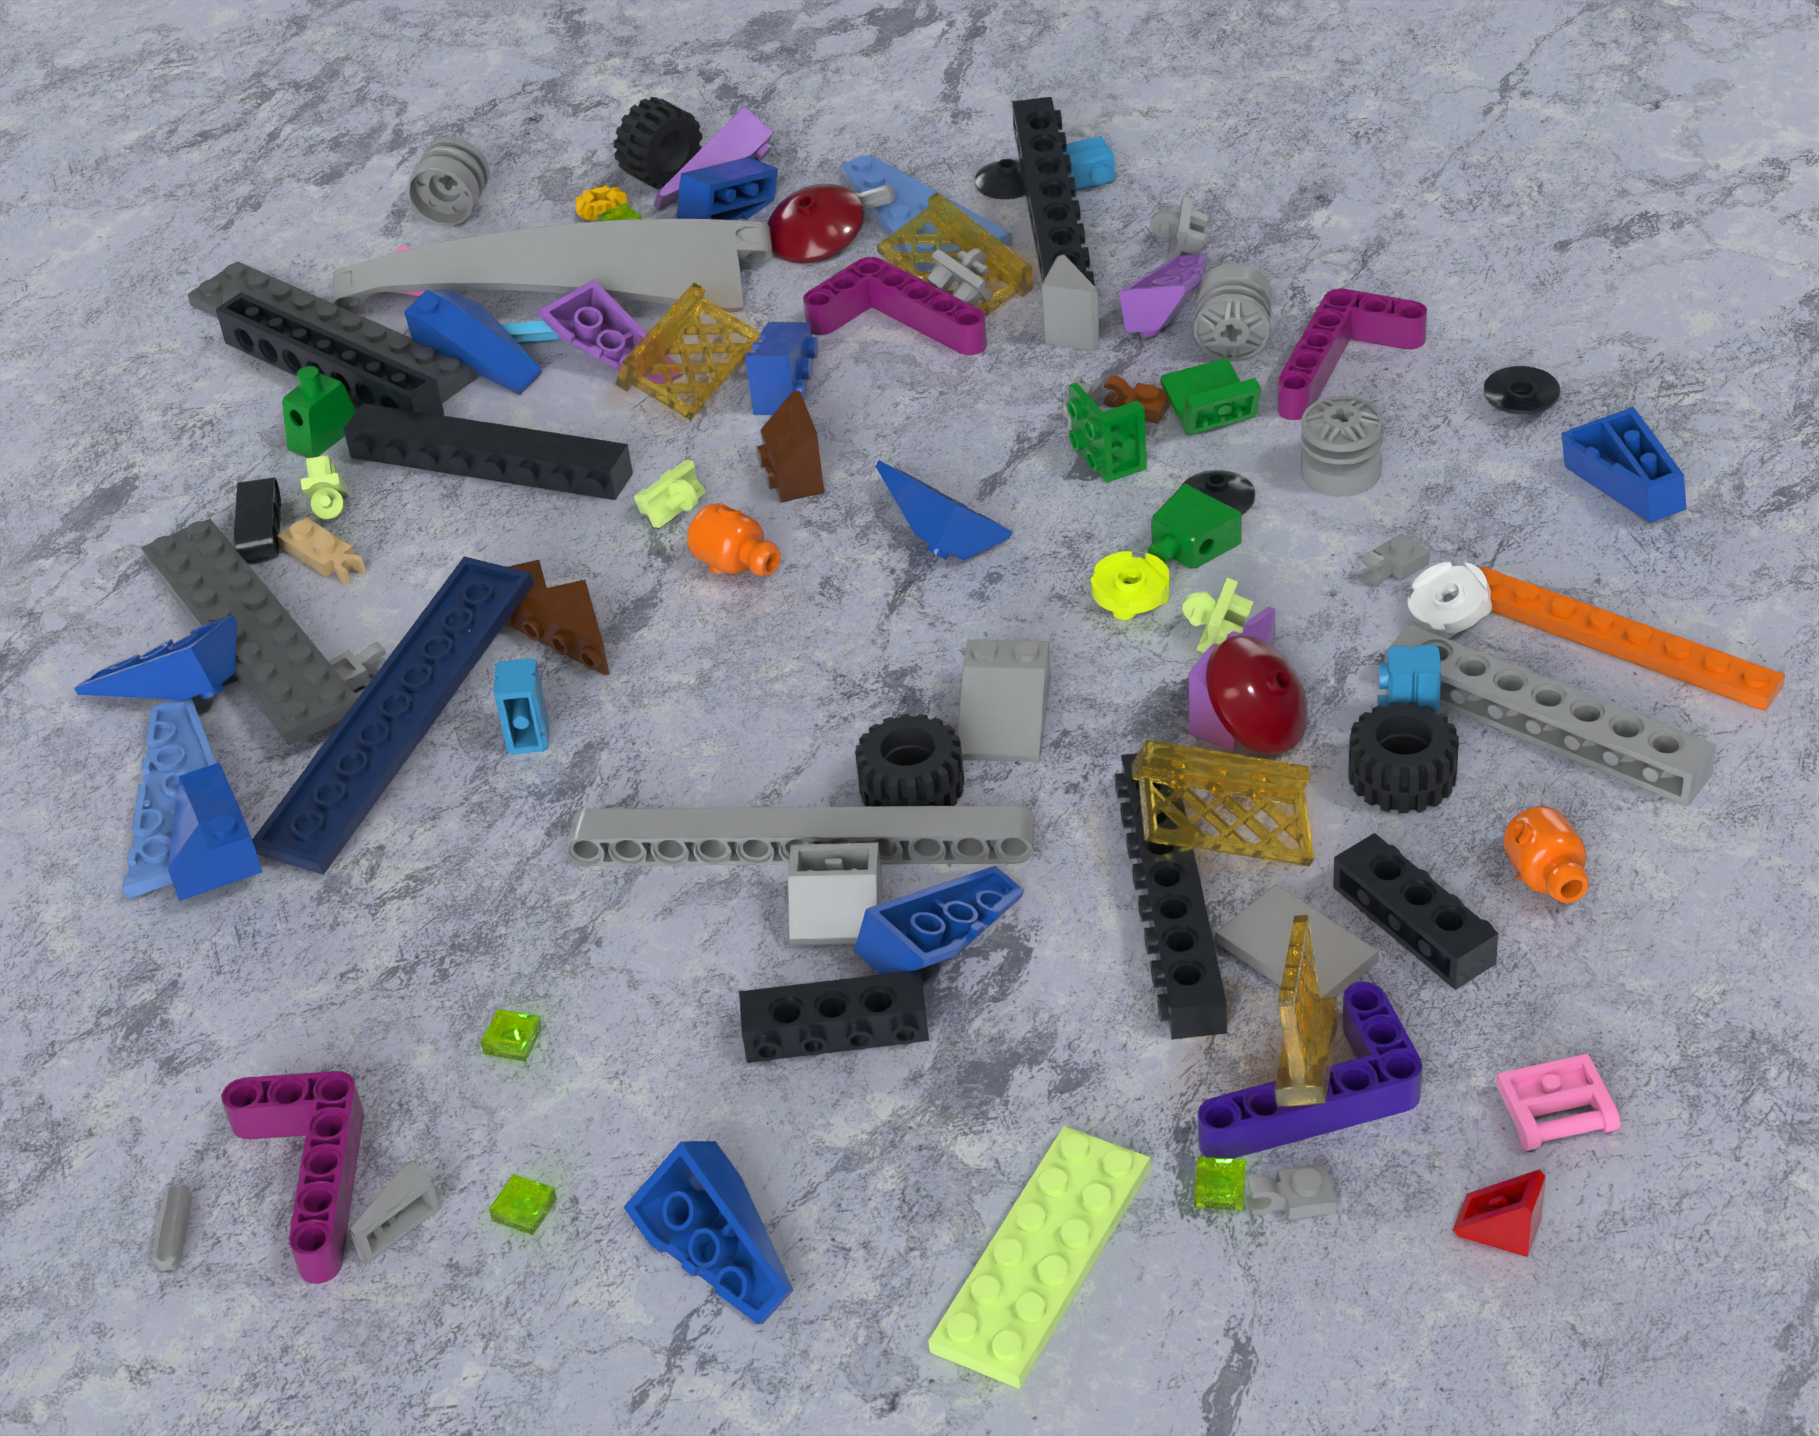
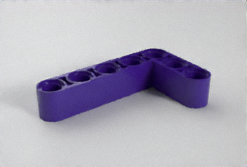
M1356 982L1350 985L1344 992L1342 1028L1357 1059L1220 1095L1204 1101L1197 1113L1200 1152L1210 1160L1227 1161L1403 1113L1415 1108L1421 1098L1423 1065L1421 1058L1381 987L1371 982Z

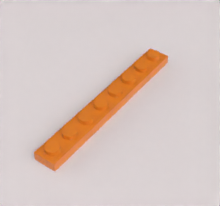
M1483 566L1479 568L1484 573L1491 590L1490 600L1492 603L1491 611L1763 711L1768 709L1783 688L1785 678L1783 673Z

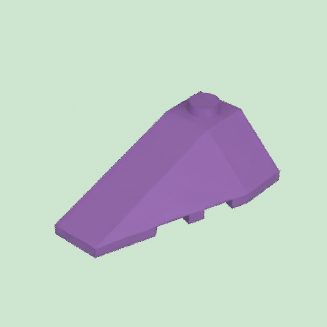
M744 106L657 193L653 206L660 209L678 200L681 173L746 157L761 161L772 148L769 142L774 132Z
M1208 254L1175 256L1120 290L1119 296L1126 333L1139 332L1140 337L1160 334L1161 329L1175 319L1200 284L1208 262Z
M595 280L538 310V315L561 339L654 391L683 376L684 371Z
M1267 607L1246 622L1242 633L1232 631L1227 635V639L1238 635L1252 636L1274 647L1276 609ZM1215 643L1208 648L1188 673L1190 735L1234 751L1240 743L1232 737L1217 717L1207 690V664L1211 653L1219 645Z

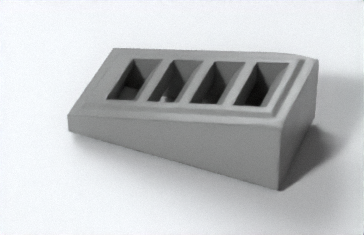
M410 1161L396 1174L349 1229L359 1260L364 1264L369 1263L441 1208L433 1178L414 1161ZM373 1231V1234L367 1239L366 1236Z

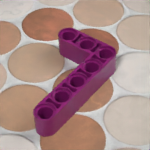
M865 257L857 260L812 288L803 296L806 322H810L811 333L814 335L832 333L872 307L958 353L976 355L983 352L987 347L985 315L982 310L877 257Z
M1338 288L1328 291L1278 377L1279 415L1288 420L1302 419L1306 408L1318 400L1350 339L1409 350L1422 347L1426 341V306L1417 301Z
M330 1071L244 1077L230 1082L224 1088L221 1099L232 1131L236 1136L242 1139L305 1136L289 1233V1245L303 1280L313 1284L328 1282L340 1272L343 1263L364 1119V1111L355 1081L346 1072Z

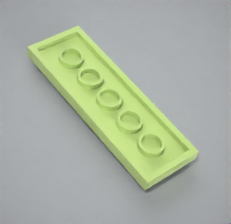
M1063 1126L928 1340L930 1353L1020 1389L1151 1170V1157Z

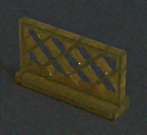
M939 192L927 199V209L877 244L878 253L894 266L929 283L927 278L931 271L919 272L915 268V262H935L932 258L934 253H916L917 244H936L937 251V249L941 250V244L956 243L960 247V251H966L967 254L976 248L984 252L986 255L984 265L989 268V272L985 277L977 275L985 280V288H987L988 281H1003L1007 284L1002 290H990L994 296L988 303L982 300V305L978 309L984 312L985 317L1016 293L1025 296L1033 290L1032 266ZM927 222L937 228V234H917V231ZM897 244H912L911 253H896L892 248ZM944 252L960 264L962 263L957 259L959 252ZM947 290L946 292L952 295L955 290Z
M695 282L626 356L615 385L625 391L635 386L690 421L741 364L747 352L752 351L753 343L760 342V332L703 298L706 289ZM704 312L715 319L717 324L702 325L699 316ZM705 334H721L723 343L708 344ZM729 334H739L748 339L746 343H732ZM682 335H697L700 344H684ZM712 353H727L730 362L715 363ZM680 354L683 364H667L664 355ZM688 354H704L706 363H691ZM686 373L689 383H673L670 374ZM694 373H710L712 382L697 383ZM651 374H662L665 384H654L645 377ZM676 393H692L695 402L690 406L678 399Z
M1146 739L1131 765L1132 778L1139 780L1145 841L1308 867L1314 861L1305 796V787L1310 781L1309 766ZM1153 782L1167 784L1175 792L1166 798L1153 786ZM1191 789L1209 791L1215 799L1207 805ZM1232 795L1250 798L1256 806L1247 811ZM1180 797L1197 811L1190 819L1172 804ZM1272 802L1293 805L1294 814L1288 818ZM1221 803L1238 818L1232 825H1229L1214 811ZM1261 810L1279 825L1272 832L1254 817ZM1163 811L1179 827L1176 830L1157 827L1156 815ZM1204 818L1220 834L1216 837L1205 835L1195 824ZM1245 825L1261 841L1258 843L1247 842L1236 830ZM1284 831L1287 832L1298 843L1299 850L1287 848L1277 836Z
M1297 915L1294 916L1278 999L1284 1039L1274 1088L1277 1107L1326 1104L1339 1017L1337 997L1320 998L1309 916Z

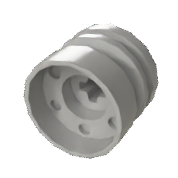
M443 137L433 141L426 148L419 160V164L408 179L406 192L409 203L417 214L433 224L455 226L463 223L471 215L478 198L482 195L488 183L490 172L487 160L479 149L465 140L456 137Z
M1226 263L1212 268L1202 277L1196 293L1194 337L1199 347L1210 356L1218 359L1227 358L1229 361H1240L1254 356L1264 348L1270 335L1272 288L1267 278L1256 268L1242 263Z
M1333 396L1318 400L1307 407L1302 416L1301 473L1305 483L1321 494L1336 497L1357 495L1368 491L1376 485L1381 476L1383 431L1382 413L1376 406L1361 398Z

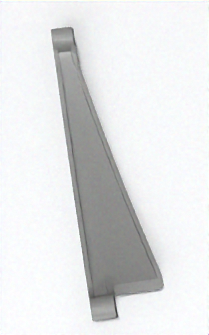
M634 219L541 226L465 237L388 254L335 270L333 273L334 305L345 309H356L363 306L366 299L377 292L501 290L569 294L595 280L612 298L645 301L710 312H738L744 308L739 258L750 264H762L769 261L773 257L771 232L769 225L760 221Z

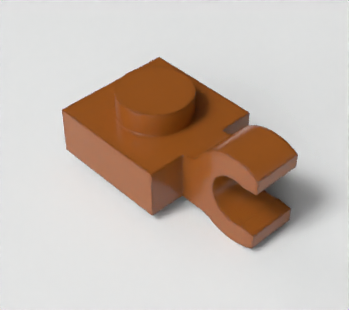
M1115 375L1110 376L1104 384V388L1115 391H1109L1104 399L1105 404L1118 407L1138 400L1145 408V421L1158 424L1171 405L1164 389L1154 385L1138 382L1132 388L1123 378Z

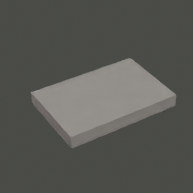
M1274 885L1216 931V943L1317 1011L1321 1010L1379 962V950L1278 885Z

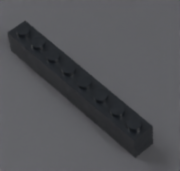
M365 403L360 406L343 429L350 457L354 459L610 500L617 499L633 474L628 444Z

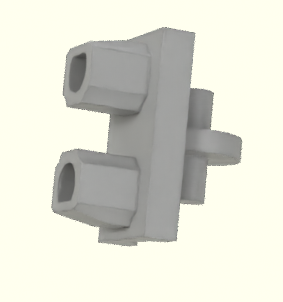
M1183 196L1179 216L1172 210L1163 209L1155 212L1151 217L1150 227L1152 232L1160 238H1170L1167 256L1169 259L1179 256L1181 252L1190 255L1200 254L1205 242L1206 234L1203 232L1207 224L1208 214L1192 210L1193 199Z
M978 248L971 250L968 254L961 250L957 255V259L962 262L961 264L940 249H937L932 255L937 265L927 278L931 285L946 292L953 282L956 281L960 285L952 295L973 306L980 298L987 303L994 296L993 292L985 288V280L977 275L985 277L989 272V268L984 265L986 261L984 252Z

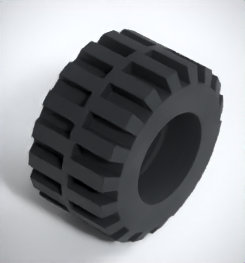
M651 97L650 100L646 98L641 100L639 106L634 104L629 109L630 113L624 115L621 119L622 124L620 127H617L615 133L618 136L614 140V148L617 149L614 155L615 159L619 161L618 166L625 173L653 188L661 189L701 150L702 146L699 145V142L702 140V133L699 132V122L695 120L692 114L662 98Z
M1399 702L1389 703L1387 707L1379 705L1372 708V713L1364 712L1359 716V722H1354L1349 738L1350 785H1354L1353 791L1357 796H1365L1364 802L1371 806L1380 805V810L1388 812L1391 809L1399 810L1398 813H1408V810L1414 809L1417 812L1425 811L1428 805L1435 807L1441 804L1442 798L1450 796L1452 787L1456 785L1459 736L1456 735L1457 729L1454 724L1448 723V717L1443 713L1435 714L1434 708L1429 706L1422 708L1417 706V703L1408 702L1407 705H1399Z
M901 714L899 718L889 717L883 719L884 723L882 724L875 723L869 727V733L862 734L859 739L860 744L856 745L855 755L860 795L866 807L955 806L957 804V798L962 796L965 783L961 741L959 736L955 735V730L950 725H943V720L936 717L928 719V716L918 714L917 716Z

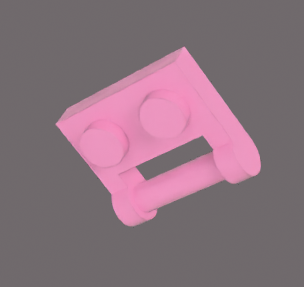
M1589 1054L1497 1074L1496 1087L1517 1128L1519 1141L1525 1151L1541 1148L1542 1142L1599 1129L1603 1133L1620 1129V1118L1617 1108ZM1590 1104L1594 1111L1536 1123L1534 1119L1537 1116Z

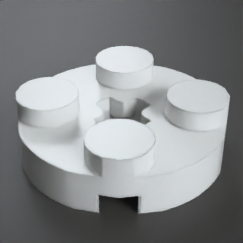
M1451 561L1442 562L1428 568L1415 579L1412 585L1414 592L1411 595V599L1408 597V607L1414 621L1420 628L1449 639L1456 633L1473 626L1491 612V590L1484 573L1477 566L1464 562L1465 567L1453 566ZM1447 594H1450L1453 597L1457 596L1455 599L1449 602H1444L1443 597Z

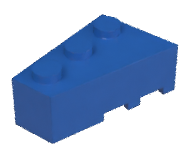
M746 157L681 173L677 219H749L775 200L778 168Z
M768 322L759 335V341L762 342H754L752 351L755 352H747L745 355L753 415H773L794 391L800 390L805 401L807 391L806 380H811L812 358H817L818 339L817 337H812L810 322Z
M1634 407L1561 433L1565 468L1649 523L1687 510L1684 474Z

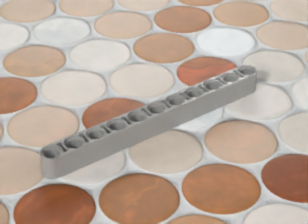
M1022 806L583 809L578 811L573 817L566 853L573 862L584 866L789 865L791 845L879 843L881 864L1022 863L1032 856L1035 818L1033 813Z

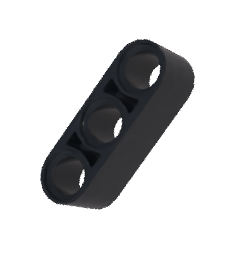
M276 477L238 482L234 524L236 552L245 561L279 556L280 546L276 535L280 533L281 495Z

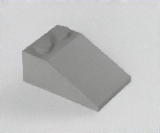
M967 639L962 670L957 734L961 741L962 760L1040 762L1051 684L1049 641Z

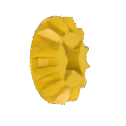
M608 185L600 188L594 186L592 190H583L582 195L575 198L576 213L581 218L591 221L613 219L622 214L628 206L626 193L622 192L620 187L610 188Z

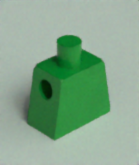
M307 366L298 370L299 386L284 396L282 407L288 450L307 458L319 457L345 437L343 429L356 411L343 383L319 373L318 369L314 366Z
M1183 484L1153 515L1151 519L1152 544L1148 547V554L1160 558L1164 563L1174 559L1189 568H1198L1242 543L1241 512L1187 484Z

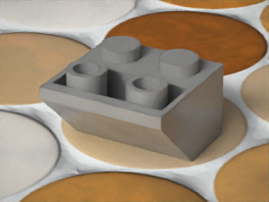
M879 843L791 845L788 869L790 945L856 944L865 910L881 904L883 876Z

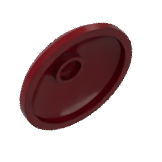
M815 184L790 194L779 203L767 222L771 232L772 252L779 258L793 263L816 262L838 253L854 240L862 227L864 209L859 197L849 188L836 184Z
M1233 636L1220 643L1213 650L1208 660L1206 683L1211 704L1222 725L1240 744L1256 753L1278 755L1292 749L1304 735L1308 715L1305 690L1292 664L1272 645L1252 636Z

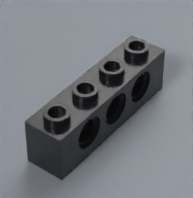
M1373 833L1334 857L1333 888L1454 990L1496 965L1499 933L1495 931L1494 927L1488 921L1479 918L1469 910L1456 895L1448 893L1437 884L1425 870L1419 869L1406 859L1394 845H1389L1376 833Z
M921 970L739 991L741 1031L747 1063L929 1041Z

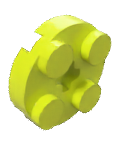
M1132 551L1111 554L1101 559L1094 567V575L1091 576L1092 597L1101 607L1113 611V616L1117 619H1132L1138 613L1150 611L1169 601V569L1160 558L1152 554L1145 553V559L1132 557Z

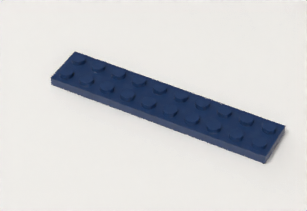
M465 556L462 558L254 836L252 841L257 855L319 874H325L534 585L530 572Z

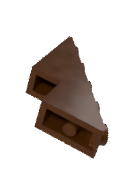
M540 560L508 566L530 572L534 585L504 626H510L520 631L530 639L555 649L561 655L571 657L591 670L609 675L604 644L586 580L547 588Z

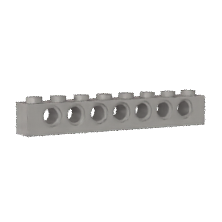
M1411 624L1391 645L1410 646L1411 648H1415L1417 645H1436L1439 648L1441 663L1439 706L1686 806L1691 804L1712 776L1716 744ZM1387 650L1385 651L1384 663H1387Z

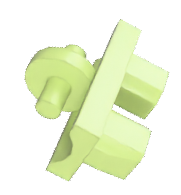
M329 456L306 459L309 477L300 479L302 490L311 500L312 511L318 518L333 520L344 509L343 497L349 496L347 484L336 472V465L331 463Z
M684 460L674 469L668 470L661 475L660 479L650 487L642 489L634 495V500L640 513L648 515L652 526L661 528L683 510L690 511L696 507L698 499L706 491L696 477L693 461Z
M1227 577L1216 601L1206 591L1192 593L1186 597L1182 607L1186 618L1194 626L1206 625L1198 643L1197 651L1205 653L1212 644H1220L1225 641L1227 635L1232 631L1242 633L1243 625L1250 613L1253 601L1234 594L1238 584L1237 581Z

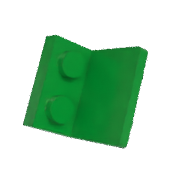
M1227 358L1161 376L1160 384L1187 436L1256 417L1261 387L1256 378L1241 382Z
M1077 382L1070 384V399L1067 400L1066 405L1071 417L1072 430H1069L1068 437L1074 451H1079L1084 456L1089 468L1092 471H1096L1106 483L1147 469L1145 408L1137 400L1103 412Z

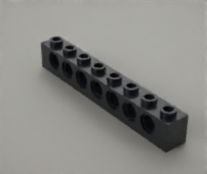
M1052 97L1012 101L1013 129L1042 284L1056 258L1064 254L1095 287L1093 271H1086V268H1090L1088 247L1081 246V244H1085V231L1083 223L1077 224V221L1081 220L1079 200H1072V198L1076 197L1074 177H1068V175H1071L1070 155H1063V152H1067L1065 132H1059V130H1062L1061 110H1054Z
M242 292L216 308L224 341L236 349L297 376V372L301 368L314 366L318 369L319 373L343 383L351 402L360 406L365 403L445 415L437 380Z
M1170 749L1121 755L1122 773L1114 774L1117 799L1125 798L1126 801L1120 803L1123 829L1131 828V833H1126L1129 859L1137 858V863L1132 864L1134 889L1143 890L1144 894L1138 895L1141 922L1149 921L1150 927L1144 928L1147 955L1155 954L1156 960L1150 961L1152 983L1154 988L1162 987L1163 994H1157L1160 1022L1168 1021L1172 1040L1227 1034V1002L1173 751Z

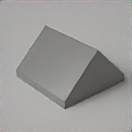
M1064 254L1056 258L1042 284L1045 344L1089 351L1100 349L1097 289Z

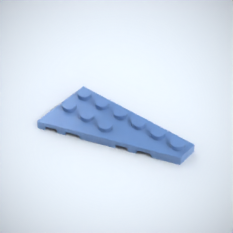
M872 155L867 157L860 156L853 159V161L841 164L842 176L856 194L888 184L894 188L896 196L894 202L869 209V211L917 273L931 270L937 265L932 258L937 249H940L958 262L957 255L961 250L968 254L971 250L978 248L982 252L988 253L1012 245V234Z
M192 698L185 700L174 699L151 707L146 736L148 749L146 758H143L141 768L143 781L142 784H139L132 825L134 834L132 849H129L127 857L129 871L128 876L124 877L123 890L127 899L173 884L168 871V860L179 776L216 764Z

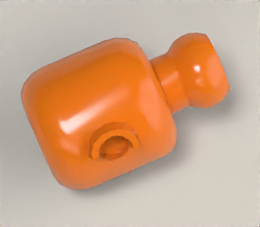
M722 503L708 504L699 510L689 525L687 532L688 548L694 557L709 565V571L712 573L732 575L741 574L750 569L753 574L765 577L773 574L779 566L781 552L778 546L771 541H764V531L761 525L754 519L741 513L740 510H735Z
M1537 806L1523 810L1512 818L1505 828L1503 846L1508 860L1516 870V880H1522L1532 891L1541 894L1549 893L1554 900L1562 903H1572L1583 897L1589 884L1588 874L1584 869L1587 858L1586 849L1582 839L1564 815L1553 808Z

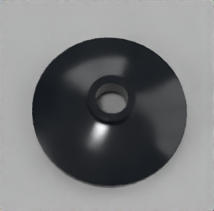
M1002 159L981 168L975 176L976 189L987 197L1015 199L1026 196L1019 160Z
M1512 366L1500 369L1486 379L1484 383V396L1492 406L1501 411L1522 415L1535 414L1551 408L1558 401L1560 385L1555 377L1544 370L1529 366Z
M1204 471L1189 477L1182 483V485L1187 484L1241 512V515L1246 513L1255 501V489L1252 483L1244 476L1231 471Z

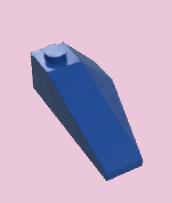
M426 290L404 311L414 342L424 347H432L435 352L446 357L457 358L461 363L473 367L475 373L518 395H521L542 373L541 367L483 305L457 292Z
M878 460L875 466L915 535L929 543L926 548L927 551L947 560L949 554L965 560L1011 537L1013 531L967 508L966 505L939 492V490Z
M234 615L200 626L190 632L191 635L175 643L170 639L146 652L141 657L139 654H135L98 670L74 689L78 695L176 700H185L197 695H201L202 699L212 697L224 689L222 683L235 673L237 621Z
M220 762L179 776L168 860V871L179 901L262 873L250 832Z
M992 866L867 908L854 952L879 975L916 970L952 958L1022 897L1024 889L997 866Z
M681 1141L624 1206L626 1212L651 1246L659 1252H667L682 1263L681 1268L692 1276L698 1275L715 1287L716 1294L757 1324H764L794 1291L741 1175L716 1141Z

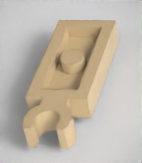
M307 517L295 522L291 527L276 535L280 548L325 577L336 572L337 578L341 583L349 584L351 582L349 571L356 570L361 574L366 573L362 557L354 554L351 545Z

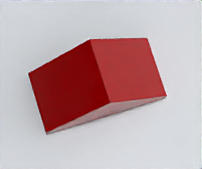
M1538 1169L1467 1193L1453 1231L1459 1237L1528 1257L1542 1220L1546 1175Z

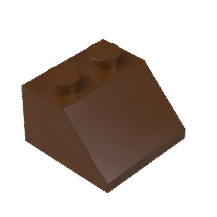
M800 390L794 391L760 429L762 445L756 446L761 468L765 467L768 487L770 490L776 489L781 503L824 493L817 432Z

